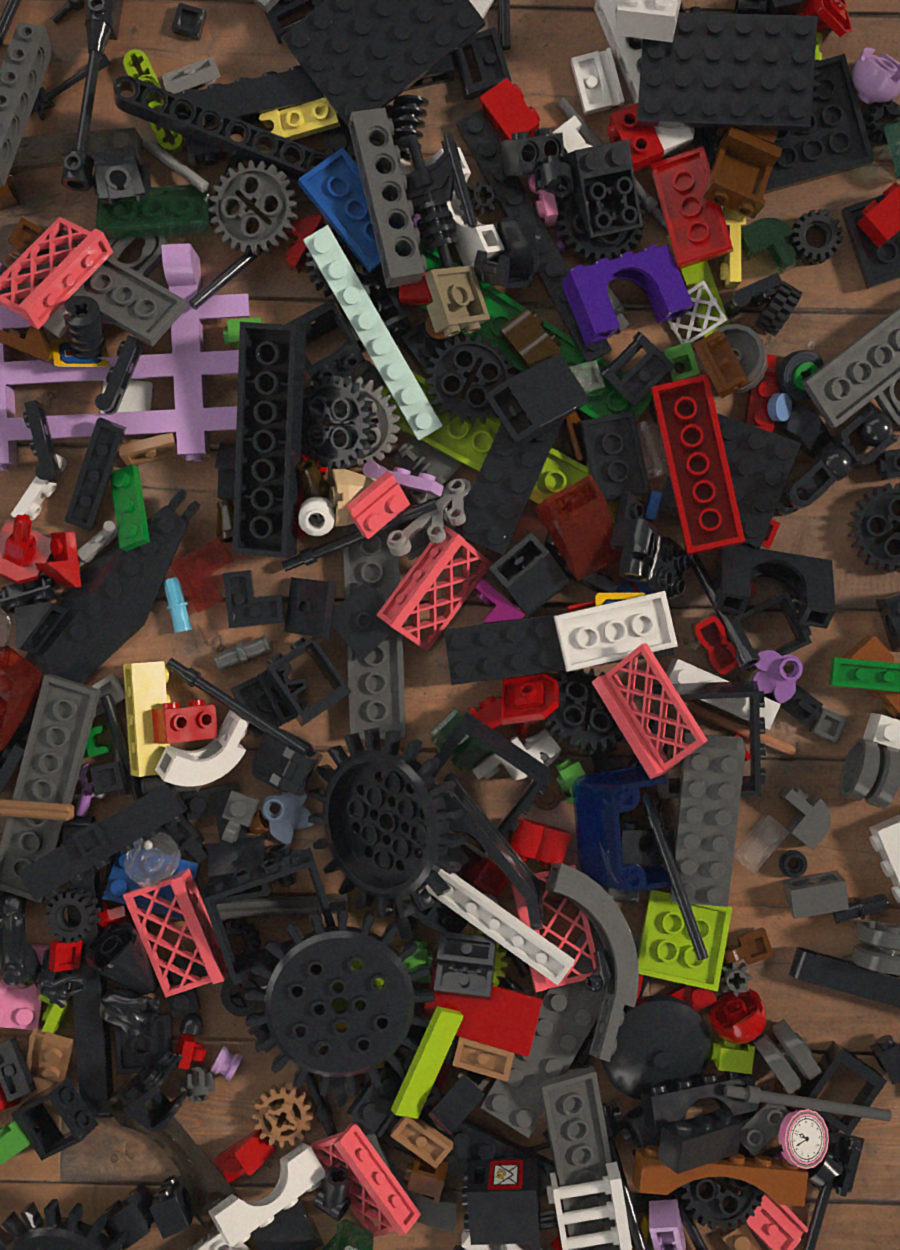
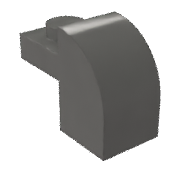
M784 786L778 794L799 811L785 829L806 847L814 850L826 836L830 827L828 807L817 796L812 795L807 801L809 796L798 787L791 789Z

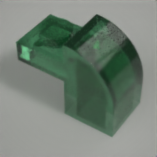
M762 218L741 228V249L748 261L768 251L780 275L790 270L797 263L793 247L786 243V240L794 232L785 222L776 218Z
M343 1219L337 1224L336 1234L322 1250H373V1233L348 1219Z

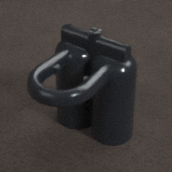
M47 949L43 954L38 988L43 995L50 999V1004H56L60 1008H64L70 996L87 990L89 981L81 975L71 974V970L57 972L49 970L50 949ZM72 981L79 982L82 985L74 988L72 987Z

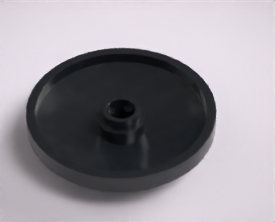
M653 995L637 999L635 1008L628 1005L624 1006V1021L618 1028L616 1051L611 1055L610 1062L601 1060L608 1079L616 1089L631 1098L641 1100L640 1092L650 1090V1085L666 1084V1086L675 1085V1081L678 1079L689 1078L692 1081L699 1079L710 1058L711 1037L705 1021L692 1005L673 996Z

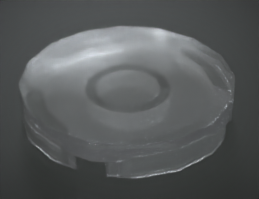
M159 832V834L145 842L143 838L133 843L135 848L127 852L124 861L125 872L134 883L142 887H153L159 885L157 882L163 879L166 881L172 876L179 865L181 855L174 839L170 835Z

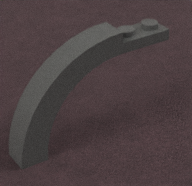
M552 862L545 890L558 894L576 905L590 920L598 933L603 950L608 952L612 978L606 985L589 1054L610 1062L611 1055L615 1053L617 1048L616 1036L618 1028L624 1021V1005L635 1008L639 982L636 946L628 923L611 896L584 873L565 864Z
M364 1072V1074H366L367 1083L369 1081V1076L367 1072ZM366 1083L360 1084L359 1093L362 1091ZM352 1117V1124L357 1123L421 1213L417 1222L441 1230L455 1231L457 1192L442 1190L439 1203L437 1204L433 1202V1197L407 1190L409 1182L403 1181L405 1172L390 1157L382 1143L381 1137Z

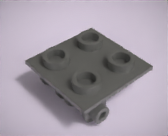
M414 437L403 444L393 458L403 469L411 471L410 475L418 477L419 473H426L435 476V481L441 485H444L462 466V463Z

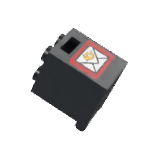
M537 1158L470 1160L469 1171L464 1172L462 1206L466 1207L467 1214H464L465 1233H470L471 1245L529 1244L530 1250H540L541 1204Z

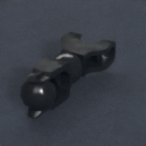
M874 405L866 406L855 419L832 436L831 443L833 446L824 449L819 454L816 463L809 466L784 486L775 511L786 516L796 512L798 509H803L822 496L833 483L846 478L852 468L859 469L870 464L887 447L897 442L899 435L893 434L891 419L884 413L874 412ZM856 428L860 441L867 446L873 447L864 456L861 454L856 455L855 449L849 446L850 440L848 436ZM785 494L792 505L790 508H786L782 504V497Z

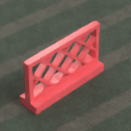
M59 217L0 276V291L11 286V292L0 295V305L26 318L32 327L39 329L113 253L104 233L96 228L91 232ZM63 228L68 230V235L55 238ZM83 240L77 247H75V242ZM69 244V249L56 252V246ZM49 248V254L37 256L41 250ZM64 259L58 266H56V261ZM50 262V268L37 271V265ZM30 267V273L18 275L22 269ZM45 278V279L37 286V280ZM31 282L30 288L18 290L19 284ZM25 298L24 301L20 305H18V299Z
M445 525V540L441 543L430 542L377 614L389 626L427 652L493 564L466 542L462 536ZM460 546H463V557L453 560L454 554ZM480 560L481 564L476 571L470 573V562ZM463 564V575L453 577V567ZM443 569H446V580L436 582ZM463 582V588L459 594L453 595V584ZM446 587V597L436 600V589ZM426 592H429V602L419 605ZM446 604L445 613L437 617L436 607ZM430 609V619L420 622V612ZM413 614V625L401 627L409 615ZM430 627V633L424 641H421L420 629Z
M647 643L638 646L605 675L598 676L592 681V684L650 779L667 774L674 768V765L708 741ZM641 654L647 661L646 671L637 669V659ZM619 672H629L628 686H623L617 676ZM636 675L646 677L644 691L635 689ZM653 679L659 680L661 683V695L651 693ZM634 694L644 697L642 710H638L633 702ZM651 699L661 701L659 715L649 713ZM668 703L676 707L678 711L677 720L667 718ZM649 718L659 721L657 735L653 734L648 726ZM666 723L676 726L675 740L665 737ZM683 728L689 729L696 741L692 744L682 742ZM664 743L674 746L673 758L670 760L663 751Z
M550 870L535 873L534 875L547 883V879L544 877L549 876ZM510 881L518 920L530 927L526 899ZM545 890L542 900L545 899L549 891ZM566 898L563 899L557 910L543 901V905L555 912L547 927L543 925L545 930L541 936L545 937L547 932L561 940L558 946L560 950L564 943L577 950L578 953L574 958L573 966L558 985L529 965L534 991L536 992L584 981L587 977H590L593 972L581 974L573 968L581 954L591 959L593 970L597 968L594 958V952L596 951L588 918L581 910L574 921L560 911L567 901ZM558 915L572 923L564 937L550 929ZM580 917L582 919L583 926L577 923ZM574 926L585 932L586 940L581 948L567 941ZM587 945L590 955L584 952V949ZM571 971L577 974V976L568 977Z
M189 868L179 871L171 877L123 894L165 997L210 982L216 984L225 980L229 971L207 910ZM171 885L175 895L172 902L158 896L161 887ZM142 895L151 900L147 911L137 907L134 897ZM155 902L169 908L165 919L151 913ZM173 910L184 916L185 924L183 928L169 922ZM148 919L162 925L158 937L147 931L146 923ZM166 928L180 934L176 945L161 939ZM184 936L194 941L196 945L194 954L180 948ZM159 945L173 951L169 962L158 957L156 950ZM176 954L191 960L187 970L172 964ZM194 962L203 965L208 975L199 977L190 973ZM169 970L183 977L180 985L170 986L167 979Z
M357 1123L350 1124L343 1132L312 1142L309 1145L325 1172L331 1166L338 1167L342 1165L337 1162V1159L346 1163L345 1168L349 1170L348 1176L350 1178L347 1194L351 1198L349 1208L371 1238L396 1232L398 1236L407 1234L421 1213ZM322 1151L330 1154V1158L325 1156ZM353 1181L361 1185L362 1189L353 1185ZM354 1196L360 1198L362 1203L357 1201ZM369 1204L378 1208V1212L370 1208ZM371 1219H373L374 1221L378 1222V1226H377V1227L374 1225V1223L371 1221Z

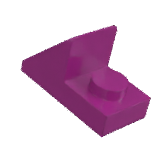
M482 579L475 587L479 591L476 596L488 606L491 602L496 605L482 623L522 619L525 616L520 609L485 580Z

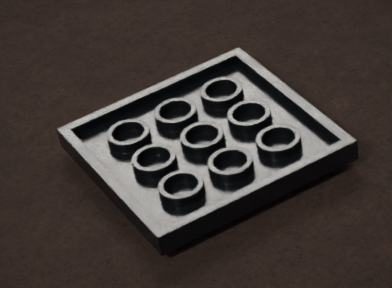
M717 413L744 533V543L761 548L801 443ZM668 474L661 492L663 496L658 512L678 519Z

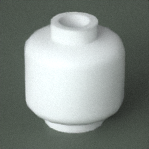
M323 497L306 499L301 504L299 510V525L303 531L312 536L327 534L335 523V509L332 503Z

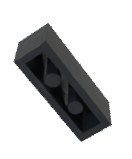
M717 1109L707 1114L697 1115L694 1118L662 1127L657 1159L675 1173L680 1174L738 1154L743 1122L732 1116L731 1112L725 1109Z

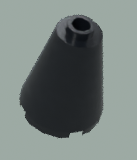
M120 921L123 925L117 927L113 924L106 927L97 935L89 947L92 953L90 958L86 956L88 966L97 973L144 996L155 992L160 983L135 927L127 921Z

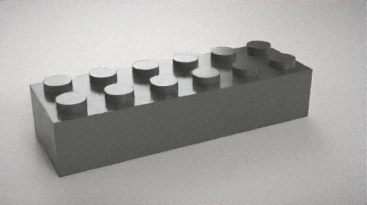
M685 733L684 743L692 744L696 741L692 733ZM704 734L708 741L682 760L673 858L690 904L728 907L746 750L743 737ZM670 883L671 902H677Z

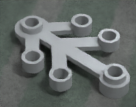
M466 479L450 481L443 487L441 497L410 490L411 498L417 504L429 499L440 498L436 501L438 509L418 517L403 531L396 530L391 532L387 540L391 554L394 556L407 554L412 548L410 539L431 520L432 526L427 530L430 541L432 543L444 541L446 538L444 509L451 503L452 508L447 513L450 524L453 526L463 524L466 521L463 506L472 490L470 482ZM408 506V507H406L404 510H407V509L412 508V507H414V506Z

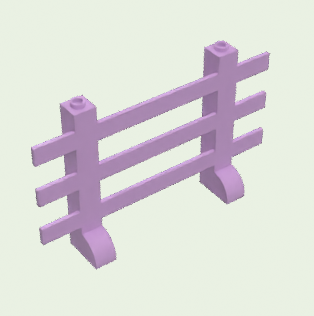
M190 243L161 245L163 268L169 291L185 299L188 308L171 326L172 353L141 355L131 379L174 377L175 409L116 412L112 415L95 413L46 416L52 439L91 437L96 420L101 417L127 427L124 435L176 433L177 454L182 458H186L187 462L203 461V457L210 456L209 431L236 430L237 406L208 408L206 375L238 374L239 350L205 352L203 320L250 317L249 295H213L197 310H194L188 301L202 290L199 256ZM0 262L1 276L8 268ZM9 287L3 288L0 291V295L9 293ZM0 305V330L8 333L9 328L24 329L30 327L26 318ZM101 317L102 325L113 324L105 318ZM0 344V472L9 471V466H18L17 441L33 439L31 430L26 427L23 417H16L14 385L106 380L108 371L111 367H115L119 357H93L109 361L110 365L107 367H58L41 360L13 361L12 349Z

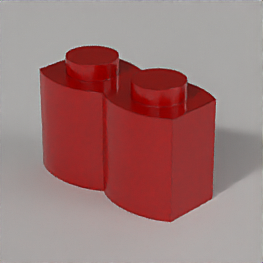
M708 615L691 624L693 636L697 643L705 648L706 660L713 670L723 675L738 667L735 661L736 649L727 641L725 628L716 617Z
M519 817L520 823L511 835L509 844L523 861H528V858L539 860L538 865L548 869L551 868L552 862L563 864L571 833L557 827Z

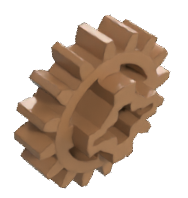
M283 1083L280 1090L275 1085H272L270 1094L265 1090L260 1096L262 1100L257 1099L254 1105L258 1110H255L252 1114V1118L258 1120L255 1122L254 1129H262L261 1139L266 1136L270 1137L269 1145H272L277 1140L279 1141L280 1148H283L285 1141H289L291 1146L295 1145L296 1136L301 1140L304 1139V1130H310L312 1123L309 1120H312L314 1115L313 1111H308L311 1108L312 1101H304L305 1091L297 1094L296 1087L293 1086L291 1090H288L286 1083ZM294 1103L298 1106L300 1111L296 1110ZM282 1112L287 1114L284 1118L279 1116Z

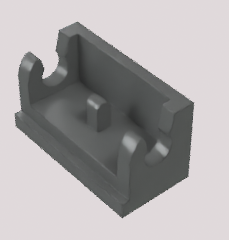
M837 870L783 880L787 907L791 908V914L794 919L849 909L846 881Z

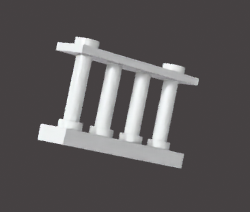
M617 1162L606 1164L607 1176H603V1180L558 1187L555 1172L550 1173L551 1185L546 1186L549 1204H555L562 1250L612 1242L613 1245L619 1246V1250H632L622 1181ZM601 1192L611 1195V1201L606 1202L607 1205L562 1212L560 1199ZM609 1217V1220L615 1221V1226L610 1227L611 1230L566 1238L564 1226L566 1224Z

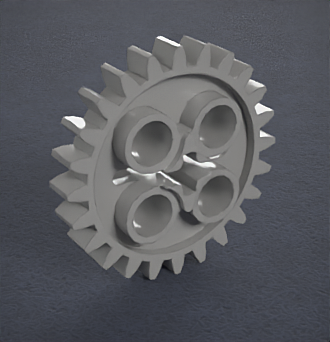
M359 377L355 383H360L359 391L368 392L364 400L373 401L371 405L372 412H376V415L372 418L379 419L378 423L372 422L377 424V427L371 428L376 433L377 440L368 439L367 442L371 446V450H363L365 458L357 459L359 468H362L365 460L367 462H375V457L383 460L385 457L383 451L390 453L393 448L389 443H396L398 440L392 433L399 432L401 427L393 424L400 419V415L392 414L397 404L389 405L387 403L392 395L388 394L383 397L381 395L383 386L374 390L373 380L363 385V379ZM316 419L317 424L328 425L331 423H342L344 425L341 426L353 427L355 425V423H348L349 421Z

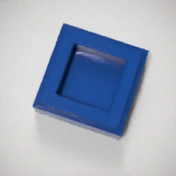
M652 490L648 494L642 519L649 522L656 519L663 496L661 492Z

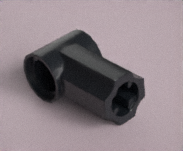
M342 1165L338 1167L331 1166L325 1172L323 1188L318 1193L314 1202L315 1207L337 1222L344 1217L351 1204V1198L347 1196L350 1184L349 1170Z

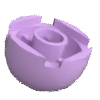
M865 48L858 57L852 71L853 84L859 91L857 96L862 101L871 104L872 101L878 103L889 102L900 94V63L885 53L881 57L873 55L876 50L873 48Z

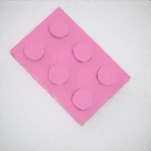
M29 943L36 951L42 965L43 954L45 950L50 949V945ZM39 977L32 986L25 989H10L0 983V1027L27 1030L39 1029L43 1001L38 999L41 993L38 988Z

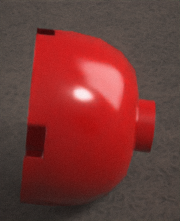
M752 989L741 992L738 996H735L732 990H729L716 998L717 1001L711 1004L712 1011L711 1013L708 1012L709 1020L719 1037L729 1043L743 1044L751 1042L765 1028V1006L759 994Z

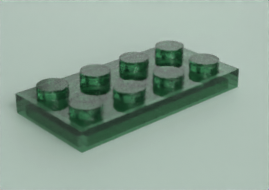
M192 184L151 187L147 193L148 197L144 200L134 201L131 197H122L114 204H104L98 198L95 228L102 231L106 239L210 232V187L205 193H202Z

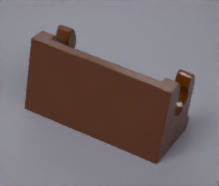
M717 331L693 343L721 398L750 384L724 333L721 334L720 331Z

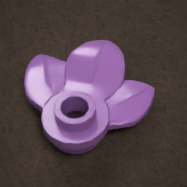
M773 650L758 652L760 661L755 666L759 670L753 676L752 681H757L759 691H764V693L773 692L779 704L788 701L796 691V680L803 671L802 662L798 657L791 654L781 656ZM786 663H790L792 667L789 673H785L783 670Z

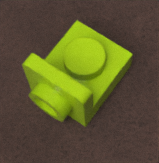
M40 993L38 999L49 1004L42 1017V1020L45 1021L42 1032L54 1034L60 1028L73 997L70 996L69 1000L66 1001L65 1007L60 1008L56 1004H50V999Z

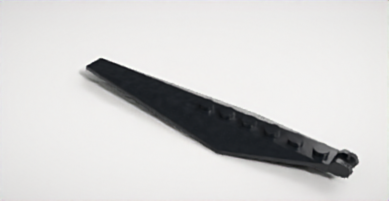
M183 489L172 498L168 505H165L147 519L149 543L125 551L120 549L118 542L80 572L81 587L69 588L59 604L66 607L68 612L36 654L30 652L26 654L0 695V758L8 744L14 746L18 738L22 739L30 732L44 675L52 674L82 684L145 625L185 530L190 524L189 521L201 505L194 501L187 507L182 516L175 510L187 496Z

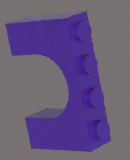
M651 245L639 253L626 252L613 260L603 258L587 267L577 265L568 271V275L561 283L586 345L610 338L620 327L608 296V284L613 280H628L638 285L647 295L658 324L682 317L693 306L669 245L661 247Z

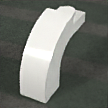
M229 710L217 733L218 738H214L207 746L195 751H185L167 745L155 771L163 781L187 787L204 785L221 778L235 767L246 752V749L239 742L246 735L249 722L232 710Z

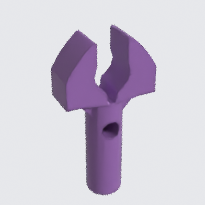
M89 764L80 769L77 780L83 786L76 810L78 817L87 816L94 790L93 780L89 784L86 777Z

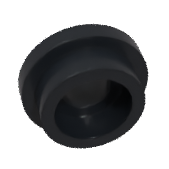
M788 850L781 855L779 868L787 877H800L807 869L806 857L797 850ZM796 859V866L789 868V860Z

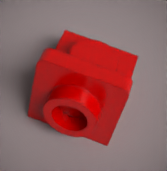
M476 853L470 858L463 870L464 875L473 884L496 898L509 881V878L495 862L489 858L485 860Z

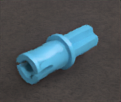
M173 577L164 580L163 583L169 605L166 609H170L174 633L192 630L186 605L189 604L185 602L180 579Z

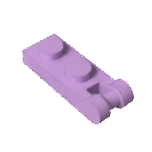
M368 461L363 466V474L365 476L378 479L386 471L394 474V479L401 488L439 497L442 495L444 486L435 481V476L426 473H419L418 477L410 475L411 471L399 467H394V471H390L374 461Z

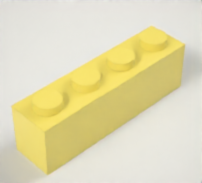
M164 661L123 664L130 774L138 777L158 775L155 768L166 746H170V744L154 743L152 709H162V703L171 702L169 695L166 694L169 672L167 667H165Z

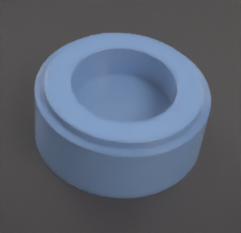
M775 393L770 397L767 411L771 420L786 421L790 417L792 401L788 394Z

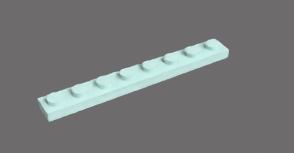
M327 225L303 239L417 440L441 428V422L329 226Z

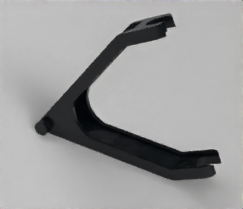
M453 773L447 774L443 782L454 781L456 787L450 793L443 795L446 809L455 807L464 810L463 816L449 821V831H464L475 837L526 899L531 929L542 930V921H545V914L538 878L458 782V777ZM395 904L401 939H413L411 931L417 928L416 918L410 915L400 919L397 905Z

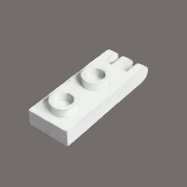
M56 454L61 475L67 466V460ZM36 476L11 515L16 517L18 514H27L30 516V520H34L42 509L41 503L45 497H50L53 494L57 484L46 482Z

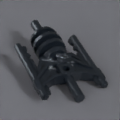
M450 132L446 133L444 141H441L444 153L434 164L425 167L417 135H410L406 137L415 171L405 174L407 180L406 197L407 200L412 202L414 215L424 214V217L417 221V227L427 228L426 231L420 233L422 241L430 240V244L424 247L426 252H438L442 268H452L454 266L449 248L458 244V237H450L449 234L455 232L457 228L455 223L446 224V221L453 218L451 211H442L441 209L447 206L446 203L452 201L454 190L457 199L461 201L459 208L464 212L462 216L464 225L468 224L471 229L476 228V225H478L460 163L461 158L457 144L454 141L453 134H450ZM379 167L380 173H388L385 168ZM386 194L388 201H395L391 195Z

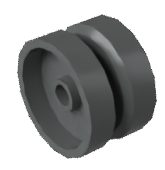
M739 324L725 325L715 330L714 332L720 331L721 334H725L736 356H739L738 361L750 384L734 393H743L756 387L763 379L768 366L767 353L759 335L751 328Z
M859 738L850 748L843 765L840 779L841 794L844 797L857 801L864 798L867 804L885 808L894 799L900 785V750L885 745L879 748L877 743Z
M875 920L857 921L855 936L863 943L853 947L852 962L873 971L900 975V925Z
M782 1019L772 1026V1032L779 1041V1045L776 1046L771 1038L764 1033L754 1039L752 1043L790 1095L801 1087V1081L793 1071L795 1067L809 1080L822 1071L813 1059L812 1052L799 1034L795 1033L788 1023Z

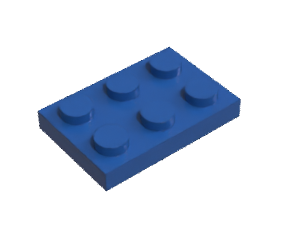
M134 848L122 856H119L117 852L103 899L127 905L123 897L124 893L171 877L187 868L190 869L196 883L201 865ZM171 885L161 887L158 896L170 902L173 901L175 896ZM142 895L134 897L137 907L145 910L148 909L151 902L150 899ZM155 902L152 909L153 912L167 915L169 908ZM173 910L172 917L184 919L182 914Z

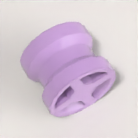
M223 1046L210 1072L213 1074L220 1073L224 1075L225 1080L230 1082L243 1055L239 1053L233 1054L229 1051V1048Z

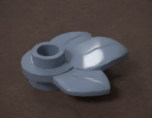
M292 793L270 795L262 802V816L269 821L270 833L280 842L290 844L294 829H303L313 825L308 822V817L312 815L311 812L303 806L307 793H304L303 796H297ZM271 804H278L280 811L273 813L270 809Z

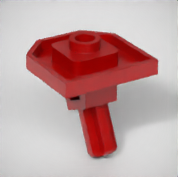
M809 0L803 5V12L794 14L799 16H818L817 31L830 27L839 38L845 37L852 32L845 0Z
M18 514L14 521L8 518L0 530V576L16 584L38 579L42 570L35 563L47 562L53 556L50 550L51 538L32 530V521L27 514Z
M545 673L510 677L502 680L501 722L502 725L517 723L515 733L520 734L521 738L531 734L534 723L538 724L539 720L545 719L559 707L558 682Z

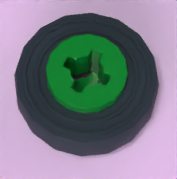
M806 350L791 352L784 357L776 375L777 385L781 393L788 394L792 400L796 401L811 399L801 382L824 365L823 360L816 353Z

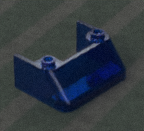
M643 766L583 775L575 780L572 792L580 872L589 876L602 887L630 893L671 886L667 872L660 864L640 867L633 863L623 865L619 813L631 811L638 805L640 801L639 787L667 783V778L664 775L650 779Z

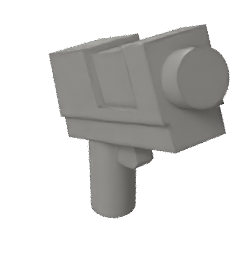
M106 521L102 530L77 551L78 562L81 565L93 561L96 558L95 555L118 539L117 526L112 521Z

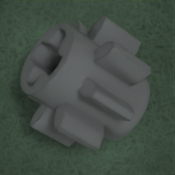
M736 962L725 966L722 965L720 982H724L721 986L723 992L731 989L733 994L738 996V991L743 989L749 991L747 983L753 977L749 973H744L748 968L744 962L739 967ZM734 973H737L739 976L735 977L734 982H731L730 979L734 978Z
M205 1067L191 1068L187 1070L186 1078L180 1079V1092L184 1093L187 1091L188 1101L190 1102L206 1101L209 1098L210 1091L216 1090L215 1077H212V1072L208 1073V1069Z

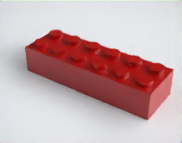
M704 374L651 387V396L686 555L691 556L743 544L745 542L709 375Z

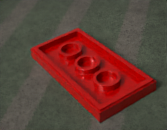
M704 146L649 164L678 269L734 252L721 206L703 198L711 172Z
M437 968L433 970L429 989H434ZM493 984L491 1000L434 993L435 1001L425 1003L423 1014L429 1015L431 1018L437 1006L459 1011L464 1016L456 1032L457 1036L529 1057L543 999Z

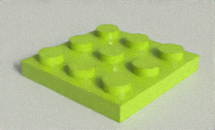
M649 889L637 952L639 974L718 992L732 907L690 904L709 956L698 961L678 903L671 902L670 893Z

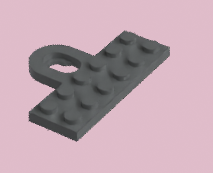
M138 220L120 226L107 239L113 253L71 297L88 296L93 298L100 307L101 317L153 347L188 306L185 299L148 279L150 274L162 262L161 245H167L164 233L157 225L148 221ZM62 229L55 238L68 235V232ZM142 239L146 242L142 248V255L136 262L124 264L117 260L120 253L132 241ZM82 240L75 242V247H77L82 242ZM69 244L56 246V252L69 249ZM49 248L41 250L37 256L49 254ZM64 259L56 261V266H58ZM50 262L37 265V271L50 268ZM30 267L22 269L23 271L30 273Z
M900 306L801 382L830 428L838 427L873 398L883 413L891 419L893 425L900 428V402L894 395L895 383L900 378Z

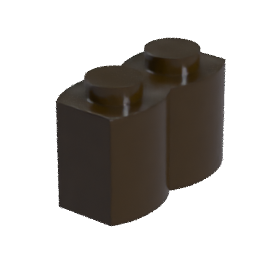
M527 308L499 330L500 337L517 356L526 370L559 353L561 354L559 340L552 333L548 335L542 328L544 323L535 311L530 312Z

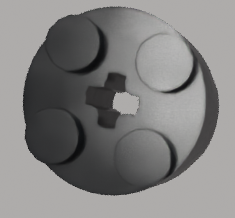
M143 1183L131 1190L122 1202L120 1199L115 1201L103 1213L107 1216L103 1230L112 1241L116 1235L123 1231L129 1234L121 1250L129 1248L147 1235L152 1227L151 1224L155 1222L149 1209L155 1197L149 1187H145Z

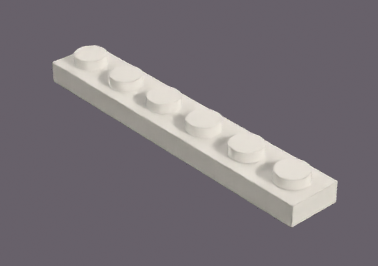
M442 869L438 872L451 888L448 893L437 896L428 885L426 886L431 895L556 985L561 982L573 966L575 960L456 874H448Z

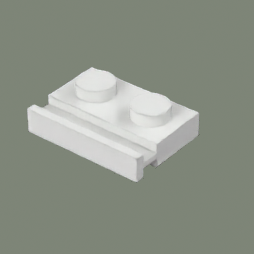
M607 48L606 51H596L571 58V66L584 116L605 111L619 105L620 107L624 105L625 101L611 48Z

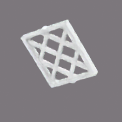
M705 281L688 290L689 295L698 290L697 297L691 298V301L695 302L693 312L687 311L685 313L691 316L689 326L680 324L681 317L677 318L676 323H673L672 320L668 321L671 330L675 332L681 344L693 343L727 321L726 316L718 305V300L714 298ZM702 289L707 291L710 301L700 299ZM699 303L708 305L706 315L696 313ZM712 306H716L719 311V318L710 316ZM695 317L705 319L702 329L693 327ZM709 320L718 321L714 325L707 328ZM678 328L688 329L686 340L682 339ZM692 330L701 332L692 339H690Z

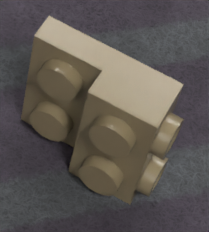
M473 265L434 269L424 274L433 302L427 305V309L435 333L443 332L445 337H450L460 333V329H464L465 334H470L480 330V325L490 319Z

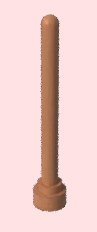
M683 700L691 714L749 739V726L693 703L694 700ZM671 704L670 711L677 714L676 707ZM760 734V743H765V746L788 756H793L796 753L793 745L767 734Z

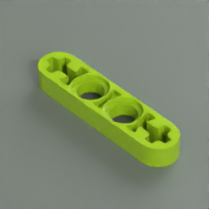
M138 49L127 52L124 56L123 64L128 76L152 83L161 88L146 54ZM134 60H139L145 75L139 76L134 67ZM155 101L148 104L153 109L162 107L160 103ZM150 122L156 138L164 150L173 155L183 150L185 146L183 135L171 131L175 138V144L170 145L167 142L168 137L164 131L166 128Z

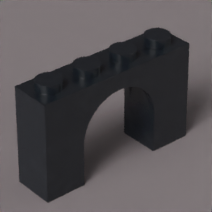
M743 545L719 549L715 560L716 611L743 615L751 597L750 580L768 577L783 582L795 593L798 601L800 625L827 629L836 612L832 560Z

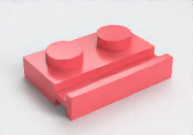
M386 471L345 506L360 533L367 539L371 538L397 514L410 505L400 485L395 481L394 474Z
M765 1193L761 1198H757L761 1206L753 1205L751 1207L755 1216L753 1217L748 1213L745 1214L746 1225L770 1250H794L801 1241L800 1237L804 1232L807 1233L809 1229L786 1205L776 1204Z

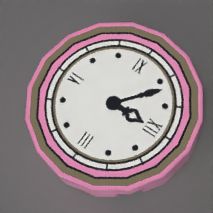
M798 1108L794 1112H789L784 1117L778 1135L779 1144L782 1145L784 1151L781 1152L784 1159L791 1165L804 1169L813 1168L823 1160L827 1152L829 1136L824 1119L817 1112Z

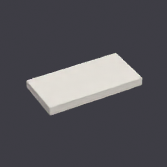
M665 591L553 616L566 672L624 659L643 643H647L652 652L678 646Z

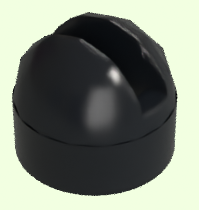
M194 1013L186 1015L181 1021L179 1032L201 1035L203 1028L202 1019Z

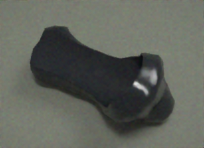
M4 893L0 895V983L10 989H25L34 984L41 971V963L37 953L28 943L25 935V907L27 898L12 893Z

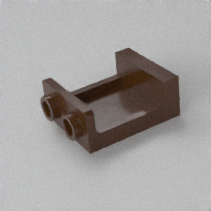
M730 127L720 141L703 198L712 201L716 205L736 211L741 216L754 219L765 206L766 200L763 199L772 167L780 158L782 148L735 127Z

